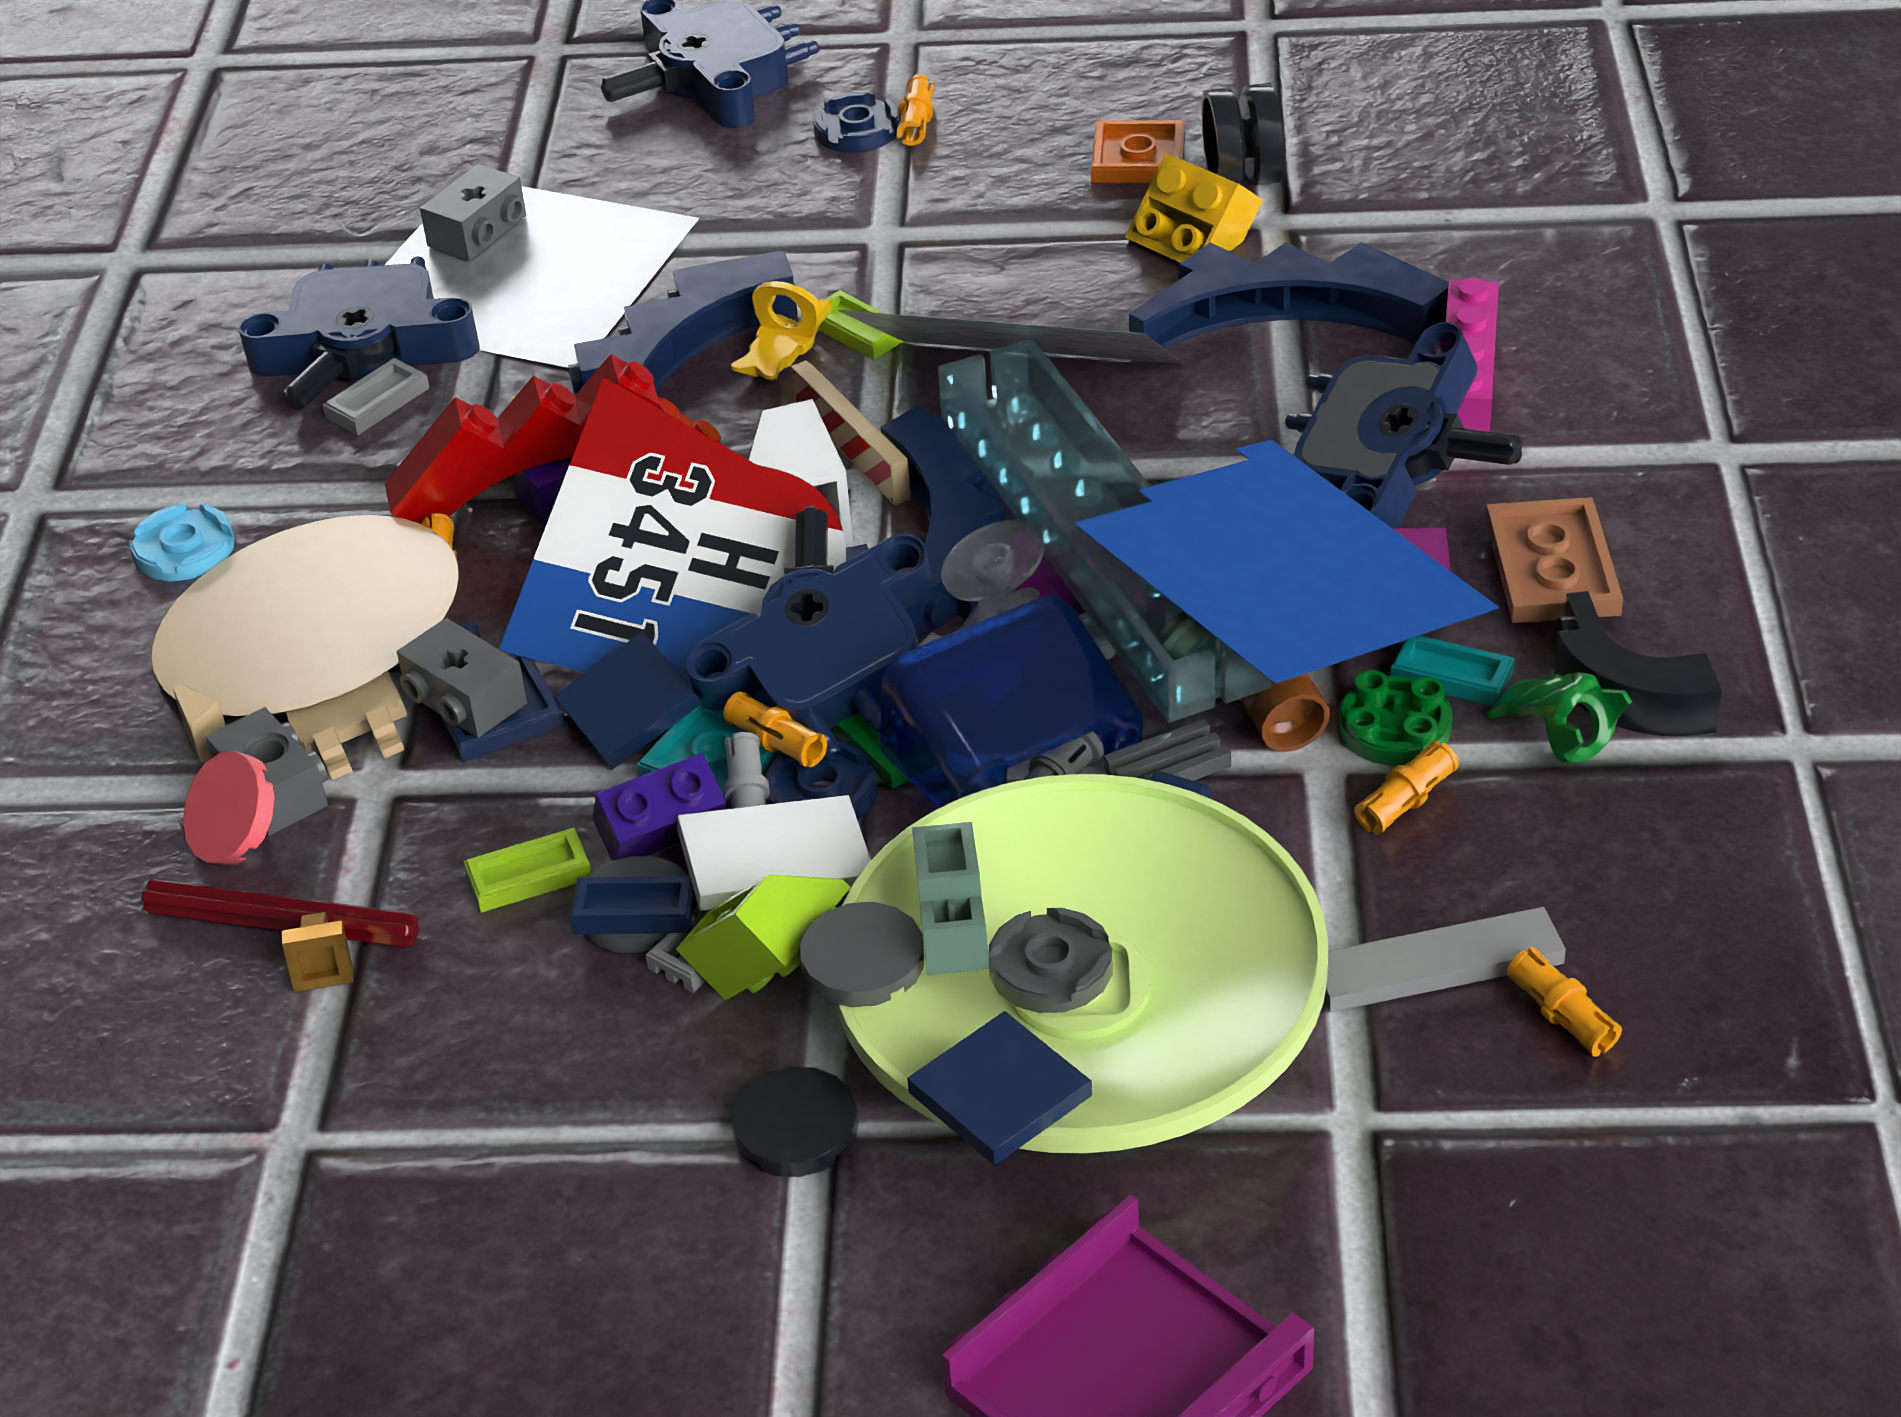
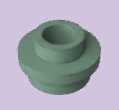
M1182 611L1161 631L1160 636L1165 642L1159 651L1165 657L1172 655L1179 663H1182L1205 642L1211 633Z

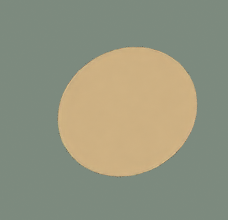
M354 515L336 517L278 532L224 559L203 574L181 594L163 618L154 639L152 665L156 678L163 689L175 700L172 687L177 683L184 684L218 700L222 714L228 716H247L264 707L271 714L312 706L338 697L368 683L399 663L397 650L443 620L453 602L458 586L459 572L455 554L450 545L432 529L417 522L391 516Z

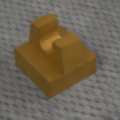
M325 912L304 915L301 917L300 928L282 931V946L294 993L354 982V969L342 920L328 923Z

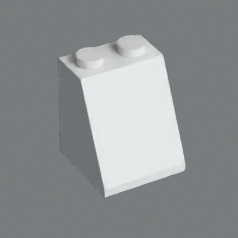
M813 399L763 410L749 460L757 465L793 474L815 487L835 510L842 525L846 548L853 547L846 469Z

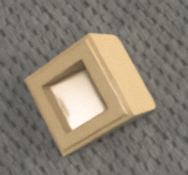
M177 683L172 688L184 728L199 761L205 763L211 758L205 736L226 726L220 703L208 695L184 684Z

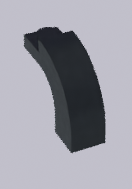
M1588 591L1566 593L1565 614L1562 617H1558L1556 621L1557 648L1554 674L1563 676L1575 672L1588 673L1597 678L1602 689L1626 691L1632 703L1628 705L1617 720L1616 726L1620 728L1660 736H1690L1716 733L1722 689L1706 653L1676 657H1650L1631 652L1616 644L1605 633ZM1577 703L1581 708L1589 712L1587 707H1585L1581 703Z

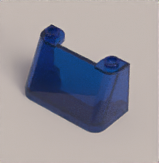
M1054 594L1039 597L907 651L898 656L888 666L883 675L881 684L880 752L940 808L984 789L1007 784L1008 768L1090 732H1094L1102 742L1105 755L1142 742V713L1078 613L1060 596Z

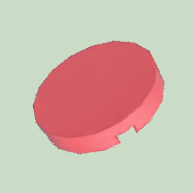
M236 751L221 752L205 762L194 777L185 800L183 824L186 842L196 857L206 863L219 866L238 865L246 859L241 856L249 848L256 850L264 840L272 820L275 796L272 783L265 781L263 770H268L262 761L251 755Z

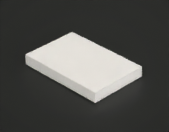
M849 795L678 815L677 831L700 911L714 908L768 874L843 879L852 887L861 872L871 861Z

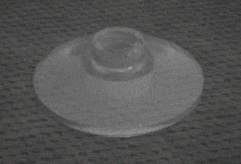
M1006 520L981 527L964 537L949 552L941 570L942 582L952 596L964 601H984L1004 595L1025 582L1037 569L1044 554L1043 539L1033 525L1024 521Z

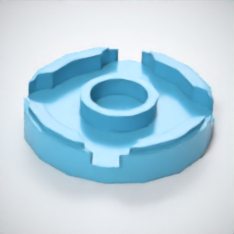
M187 504L172 505L158 510L141 521L134 530L136 537L133 541L130 540L129 547L133 561L141 573L156 580L173 582L202 576L215 565L228 558L234 550L235 535L230 520L224 512L204 504H199L201 510H188Z

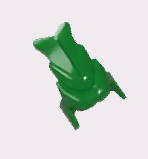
M1575 672L1563 676L1554 674L1540 679H1523L1512 685L1486 714L1489 719L1510 714H1517L1518 716L1532 715L1533 717L1544 718L1546 734L1554 756L1560 762L1578 763L1595 756L1608 744L1615 731L1618 718L1632 701L1626 691L1602 689L1594 675ZM1577 703L1587 707L1593 719L1591 739L1583 747H1580L1583 743L1580 729L1566 725L1567 715Z

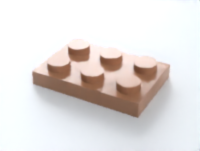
M1593 497L1487 504L1486 524L1512 623H1537L1557 620L1558 617H1562L1565 614L1566 593L1584 591L1589 592L1598 617L1622 616L1623 596Z

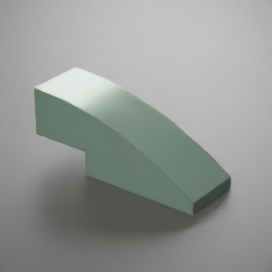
M972 822L912 827L927 975L990 969L980 873Z

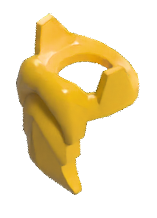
M779 281L764 282L754 290L752 300L755 314L761 326L756 333V340L749 345L750 351L731 364L732 371L774 380L777 379L779 372L792 365L798 355H804L813 347L820 324L832 310V301L817 299L813 294L799 286ZM776 295L787 296L798 305L802 314L800 323L774 313L772 305Z

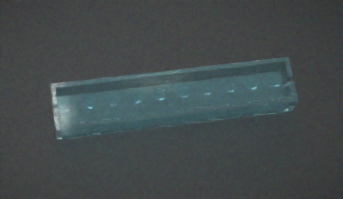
M1032 338L990 351L993 399L988 401L985 359L981 354L938 366L942 418L1168 723L1214 708L1215 699L1221 697L1226 704L1271 688L1270 679L1212 633L1192 655L1177 660L1172 655L1169 656L1162 647L1165 640L1160 636V633L1183 610L1074 524V522L1151 502V500L1138 491L1151 485Z

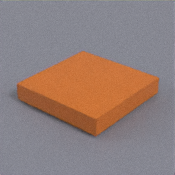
M1096 121L1091 163V183H1151L1165 153L1183 160L1185 121Z

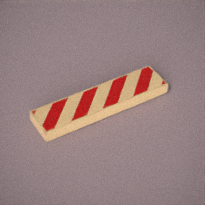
M805 360L791 366L795 403L813 399L833 444L894 506L910 500L908 459L811 363Z

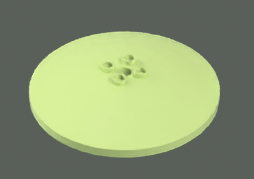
M1105 774L1044 776L1010 782L960 798L929 813L907 827L886 844L861 872L842 904L843 906L848 903L877 902L894 906L912 917L922 932L912 827L972 822L986 923L988 956L989 944L998 928L1014 916L1031 911V917L1047 914V908H1066L1084 913L1103 926L1109 936V944L1112 947L1113 975L1103 993L1087 1005L1063 1013H1037L1014 1006L998 994L990 979L989 969L927 975L925 951L924 968L916 984L906 992H904L903 986L900 990L890 994V1001L876 1006L849 1007L836 1003L839 1019L850 1044L875 1078L902 1102L925 1117L946 1127L948 1126L909 1094L907 1078L1000 1013L1006 1011L1092 1081V1096L1019 1148L1024 1150L1083 1154L1120 1151L1152 1145L1183 1136L1218 1121L1241 1108L1263 1092L1288 1068L1302 1050L1313 1031L1325 997L1328 979V935L1323 911L1316 893L1303 870L1274 838L1245 816L1195 792L1156 781Z

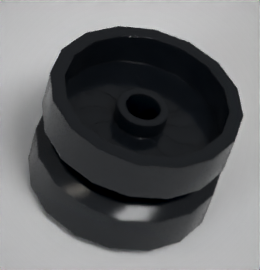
M1271 83L1244 86L1239 103L1230 87L1204 90L1201 120L1207 170L1240 185L1245 171L1254 186L1280 183L1283 173V137L1278 102Z

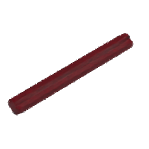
M150 880L141 895V901L144 902V910L150 914L277 931L300 928L302 916L325 912L328 923L342 920L347 940L409 948L414 946L420 931L418 917L410 912L174 881Z

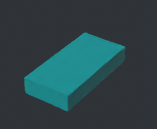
M1419 635L1404 640L1391 666V676H1404L1414 679L1433 677L1443 683L1445 695L1493 706L1504 694L1514 673L1515 658Z

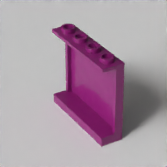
M1129 1195L1112 1211H1104L1093 1220L1087 1232L1066 1250L1062 1249L1053 1253L1044 1263L1041 1271L1019 1290L1013 1289L1007 1292L999 1300L994 1311L972 1330L962 1331L950 1342L945 1353L942 1354L946 1397L971 1417H1261L1313 1369L1314 1327L1294 1312L1278 1326H1275L1139 1226L1138 1199Z

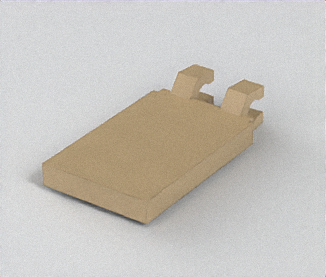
M389 671L338 697L312 706L285 712L290 725L300 740L302 748L306 753L310 751L320 752L332 780L353 772L341 743L364 733L373 732L384 758L405 750L393 721L403 718L408 714Z

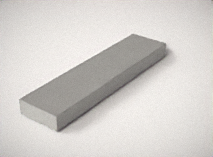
M1545 907L1330 950L1328 951V979L1324 1000L1329 1012H1335L1507 976V968L1513 958L1524 949L1528 951L1529 947H1535L1551 965L1556 966L1564 964L1566 948Z

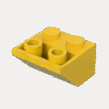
M1165 153L1125 238L1179 263L1209 243L1231 251L1243 243L1263 199L1234 181Z

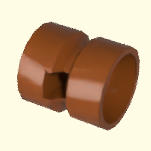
M1243 660L1237 667L1233 676V689L1268 747L1276 751L1285 752L1301 749L1315 741L1324 732L1329 722L1330 709L1308 673L1275 684L1246 660Z

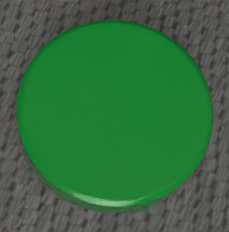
M1377 670L1364 671L1356 676L1355 687L1346 693L1339 706L1338 731L1342 741L1352 752L1375 763L1405 765L1420 754L1432 741L1439 740L1440 745L1442 743L1447 744L1451 736L1452 709L1445 697V686L1441 681L1433 677L1414 679L1404 676H1386Z

